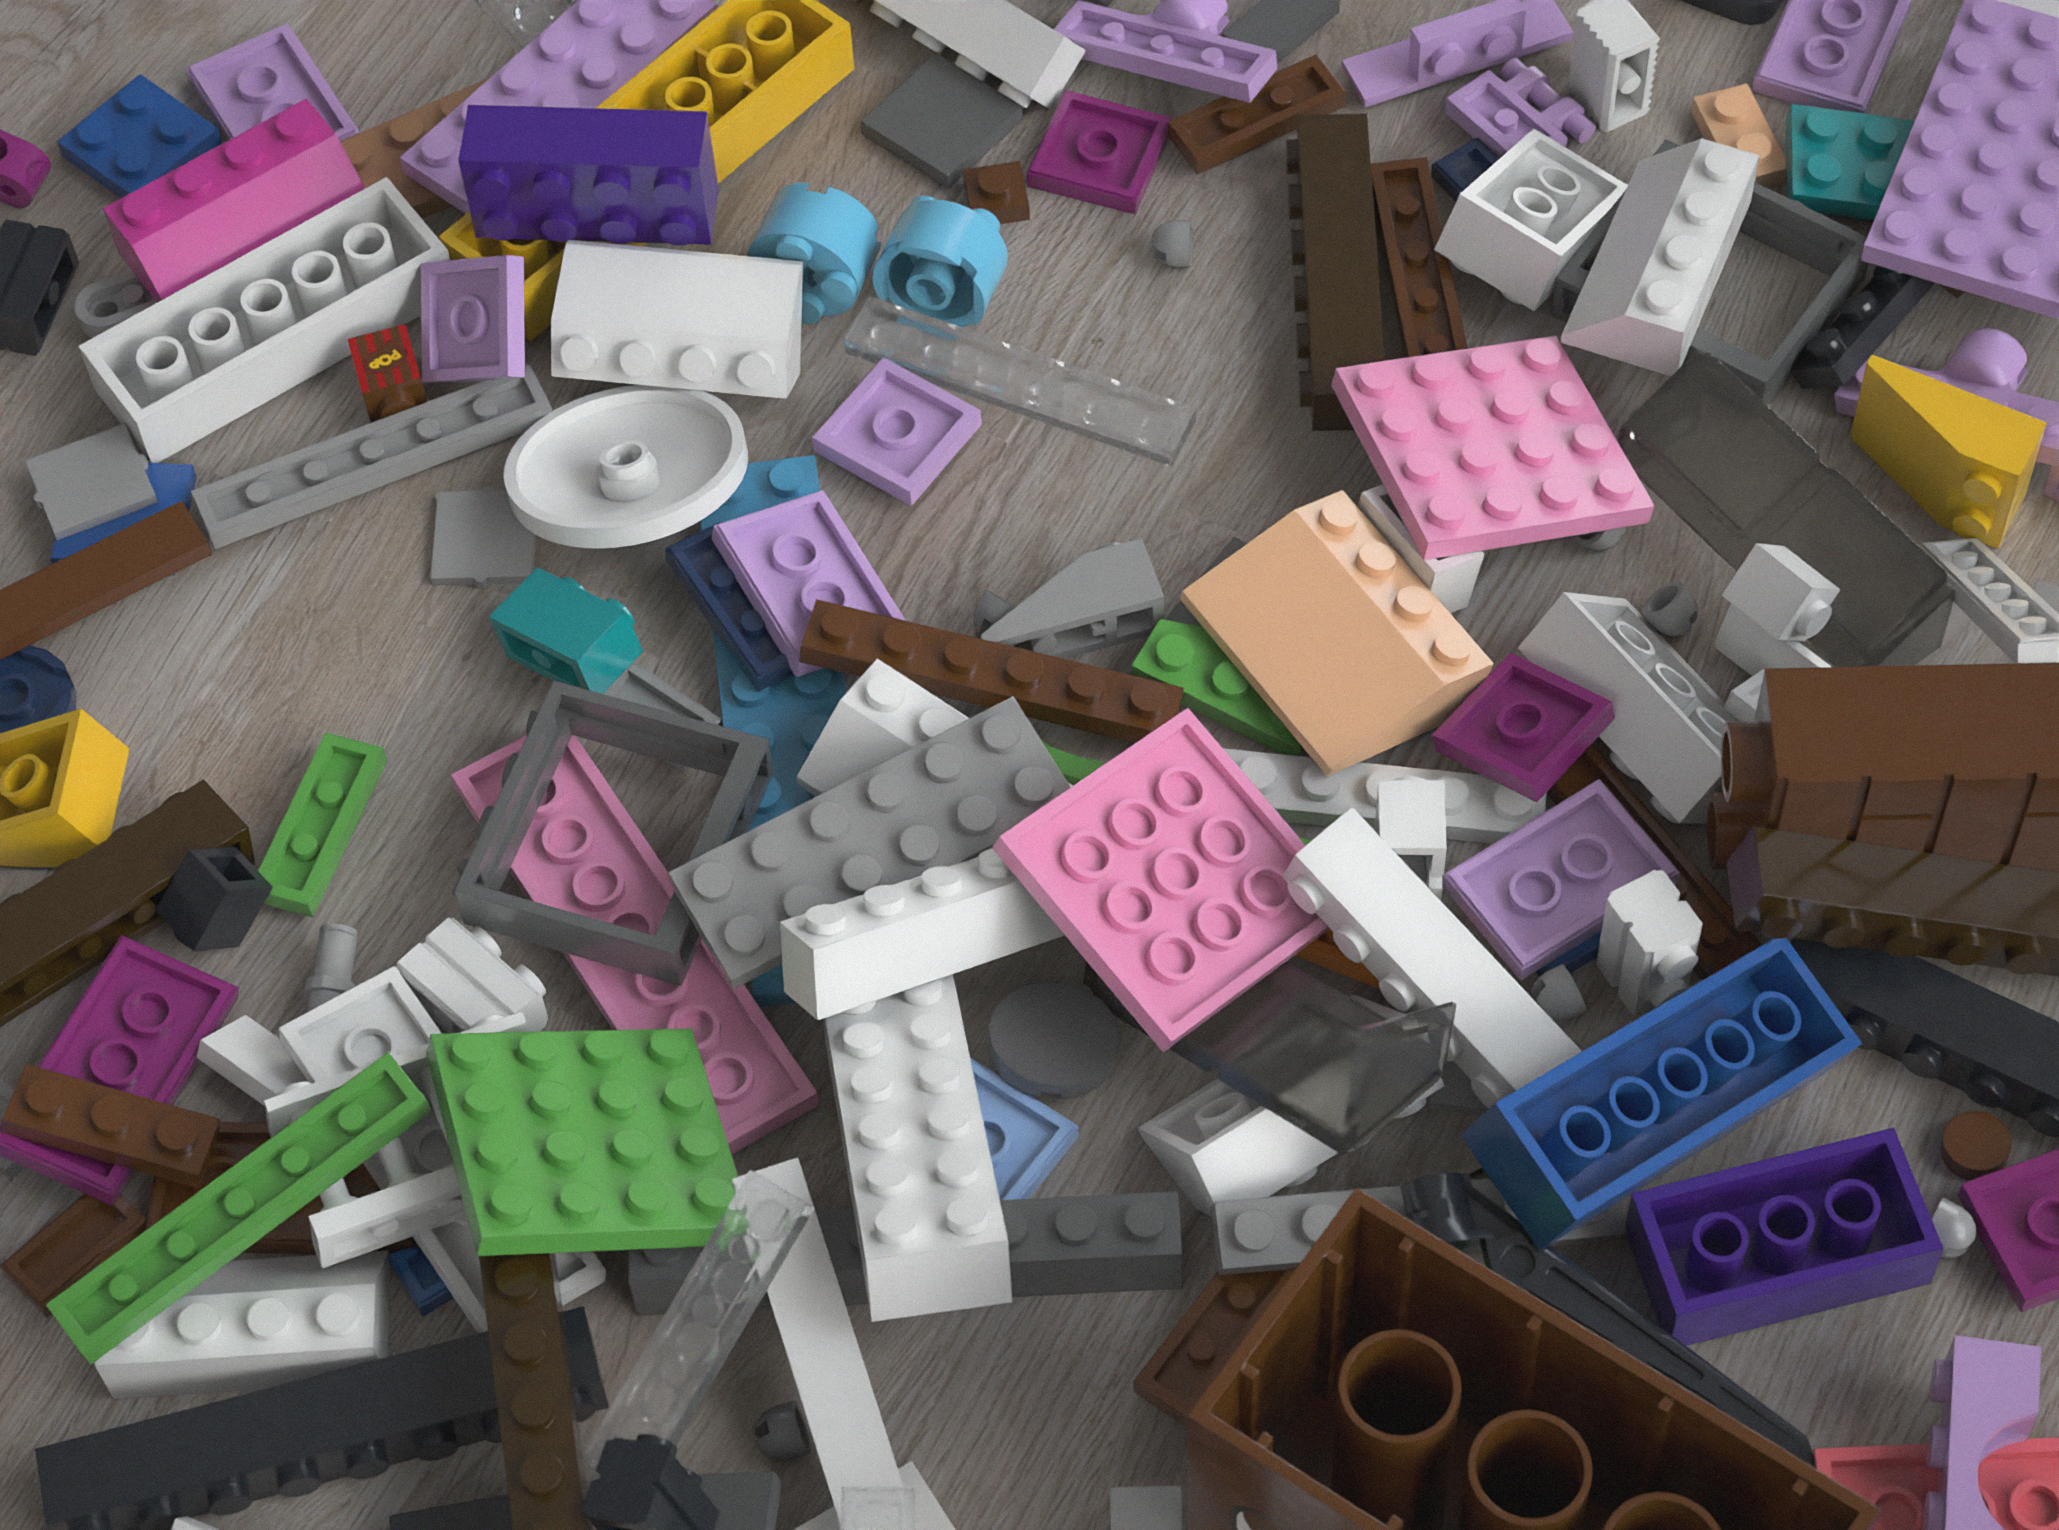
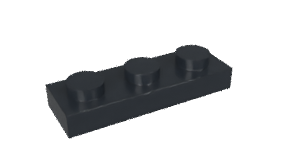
M1877 266L1874 269V277L1860 293L1849 298L1841 306V314L1827 330L1819 333L1809 341L1806 347L1807 352L1791 369L1800 387L1805 389L1844 386L1935 282Z

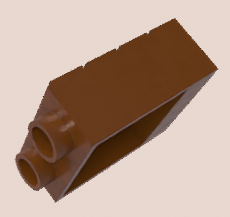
M2059 663L1765 669L1754 721L1725 722L1723 725L1721 738L1723 792H1711L1707 806V846L1711 869L1727 870L1726 861L1753 826L2059 872Z

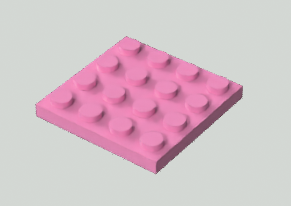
M1557 336L1335 369L1331 386L1423 560L1647 524L1650 521L1655 505Z
M1189 708L1000 835L992 847L1162 1052H1165L1330 930L1316 913H1307L1299 907L1288 891V883L1282 877L1295 854L1306 845Z

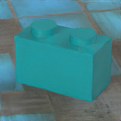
M539 567L488 616L508 658L553 681L601 694L643 653L633 628L635 620L623 604L613 598L603 600L587 592L573 578L568 576L559 578Z

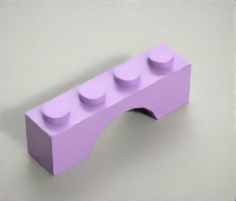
M1955 1335L1946 1359L1934 1360L1930 1383V1401L1942 1403L1941 1425L1932 1424L1930 1427L1926 1462L1928 1468L1938 1469L1937 1492H1927L1923 1530H2004L1992 1517L1982 1499L1978 1484V1465L1994 1451L2004 1446L2027 1440L2039 1413L2040 1346Z

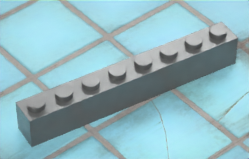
M1178 1191L1000 1200L1009 1246L1012 1297L1182 1289V1245ZM853 1208L815 1209L845 1305L869 1304ZM751 1238L748 1245L629 1250L628 1282L638 1316L773 1309Z

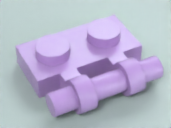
M1517 58L1510 59L1501 71V75L1508 80L1504 83L1491 70H1488L1446 98L1445 113L1474 139L1478 137L1499 159L1533 129L1538 130L1564 147L1567 144V136L1564 134L1569 133L1578 142L1585 143L1593 136L1596 130V126L1584 116V108L1570 96L1564 98L1549 86V78L1535 66L1528 68ZM1530 104H1536L1542 112L1539 113Z

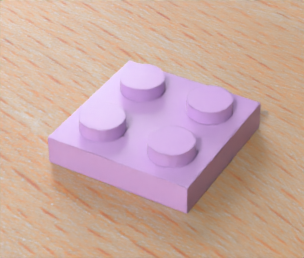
M501 255L421 263L422 382L441 384L525 378L524 257Z
M883 357L812 437L815 453L912 506L982 425L981 410Z

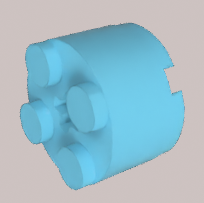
M798 182L787 185L777 192L748 249L747 256L803 261L801 322L814 324L819 322L821 316L838 315L849 310L854 305L881 249V241L877 242L875 236L879 227L874 216L855 198L829 186L825 194L806 191L810 183Z
M926 195L915 197L909 207L900 215L874 267L872 280L877 296L884 305L889 298L901 310L898 319L924 333L937 336H953L961 334L964 326L974 323L975 327L982 320L1008 263L1006 245L999 234V220L985 209L978 208L972 210L958 203L936 200Z

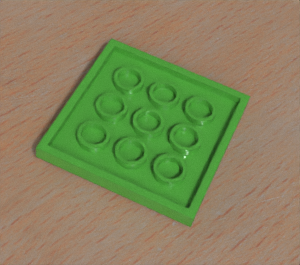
M692 1028L430 1034L426 1055L477 1256L748 1245L750 1240L748 1229L753 1228L754 1225L752 1221L743 1216L732 1179L738 1177Z

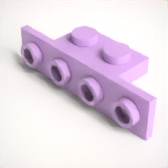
M1497 0L1411 28L1409 39L1342 60V69L1363 106L1366 108L1507 62L1512 58H1519L1573 40L1574 32L1554 0H1526L1523 2L1520 0Z

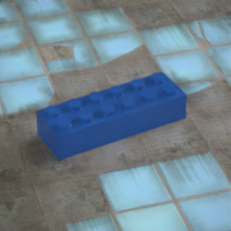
M1772 939L1497 1101L1460 1136L1537 1248L1542 1250L1631 1195V1193L1636 1192L1820 1078L1858 1048L1862 1042L1788 939Z

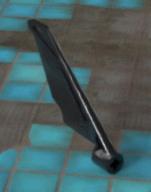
M1447 1172L1416 1178L1400 1186L1406 1216L1410 1221L1459 1251L1481 1246L1485 1267L1815 1468L1811 1446L1805 1434L1550 1244L1544 1249L1539 1250L1518 1219L1472 1186L1469 1173Z

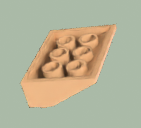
M1343 490L1294 509L1182 590L1179 598L1327 777L1441 726L1487 678L1494 664Z

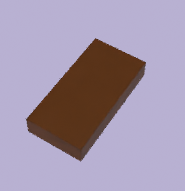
M121 1193L112 1206L84 1194L0 1265V1268L16 1288L48 1318L52 1313L46 1304L145 1232L147 1218Z

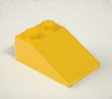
M1871 354L1866 363L1850 438L1941 527L1956 532L1964 539L1978 538L1982 543L1999 549L2026 496L2047 422Z
M83 709L0 733V866L58 868L62 863L82 856L106 841L111 835L130 748Z

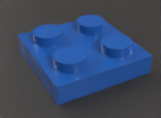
M139 74L61 137L57 144L61 155L115 195L123 198L222 144V140L216 126Z

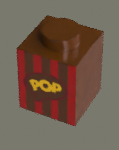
M406 324L347 339L370 423L427 402Z

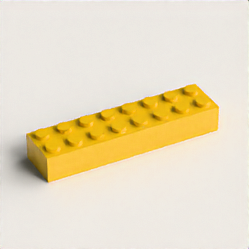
M727 0L596 108L707 111L717 182L719 184L855 69L850 23L817 0ZM470 211L438 236L439 240L447 248L450 260L501 255L524 257V336L531 342L551 325L566 242L534 239L496 240L493 238H476ZM588 241V242H598V243L616 244V243H612V242ZM629 242L620 245L644 247L647 243Z

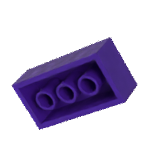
M468 105L458 162L476 238H493L496 240L534 239L567 242L568 240L601 241L616 244L629 242L668 243L677 246L688 244L711 245L719 188L707 111Z
M1894 1128L1631 1193L1625 1222L1627 1238L1660 1327L1686 1346L1931 1284L1944 1249Z

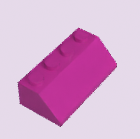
M306 98L104 207L103 211L119 255L158 303L364 190L365 187L336 133Z

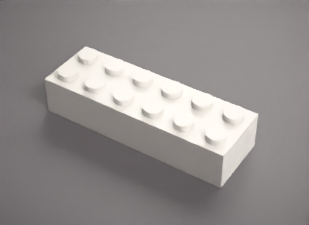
M385 177L78 347L95 391L119 423H125L132 440L146 456L147 460L150 463H159L350 356L351 351L348 338L407 324L421 316V263L448 261L450 257L447 248L391 181Z
M953 974L823 1018L826 1049L872 1322L1012 1303L1008 1238Z

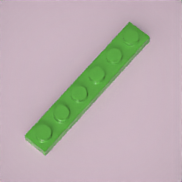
M387 1052L47 1303L46 1306L90 1365L433 1111L431 1106L390 1053Z

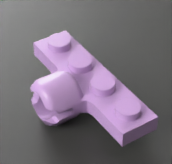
M1078 0L1053 29L1086 50L1081 58L1083 60L1251 103L1278 69L1276 50L1219 36L1229 23V18L1224 15L1228 10L1226 0H1161L1155 10L1146 15H1135Z
M1990 328L1979 329L1967 334L1958 345L1947 365L1938 371H1926L1901 365L2047 422L2036 462L2059 467V402L2017 392L2018 387L2028 373V370L2024 367L2027 362V356L2019 342L2009 334ZM1867 361L1835 393L1837 413L1855 416Z

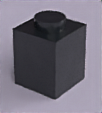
M236 847L188 850L156 911L174 930L176 938L183 945L191 948L192 951L240 947L273 886Z

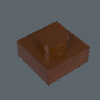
M1020 161L963 169L964 187L970 209H985L995 215L1000 224L1030 220L1029 201Z

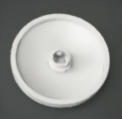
M629 385L581 397L557 408L538 420L512 447L504 467V483L514 515L526 529L545 540L571 547L618 548L646 543L669 536L694 525L718 509L729 499L741 483L747 469L748 449L742 423L738 415L728 404L716 396L702 390Z

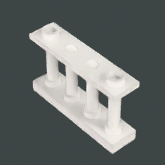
M522 1011L506 1017L493 1015L477 1021L469 1030L460 1033L527 1032V1021ZM428 1044L393 1055L394 1060L419 1091L426 1090L449 1146L426 1055ZM372 1063L315 1083L298 1082L280 1090L275 1097L264 1100L268 1130L271 1138ZM399 1135L377 1152L389 1181L386 1189L357 1198L349 1195L344 1180L341 1178L322 1192L320 1198L324 1207L319 1213L309 1216L313 1246L322 1269L467 1217L454 1163L451 1166L426 1175L415 1173Z

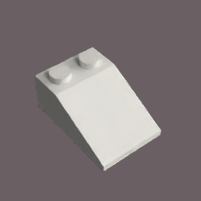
M1533 129L1460 193L1434 250L1450 259L1454 266L1461 271L1474 274L1499 289L1503 296L1511 302L1524 305L1535 311L1554 293L1557 275L1627 189L1628 185L1538 130Z

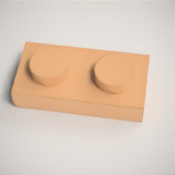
M1748 84L1693 97L1691 113L1705 140L1759 155L1755 183L1766 188L1786 183V157Z

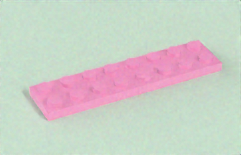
M527 735L451 774L456 791L478 824L485 808L489 805L495 806L503 789L502 775L506 762L513 753H520ZM572 735L509 872L530 901L655 936L674 893V889L669 883L668 871L576 736ZM703 939L700 942L682 986L562 952L612 1030L692 1028L731 1155L820 1105L817 1091L748 989L743 984L732 990Z

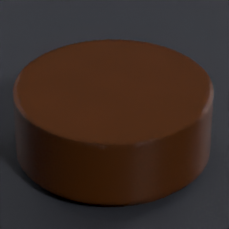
M1966 1111L1954 1116L1947 1123L1941 1140L1940 1153L1944 1164L1953 1174L1970 1181L2004 1169L2010 1155L2012 1139L2005 1124L1997 1117L1982 1111Z

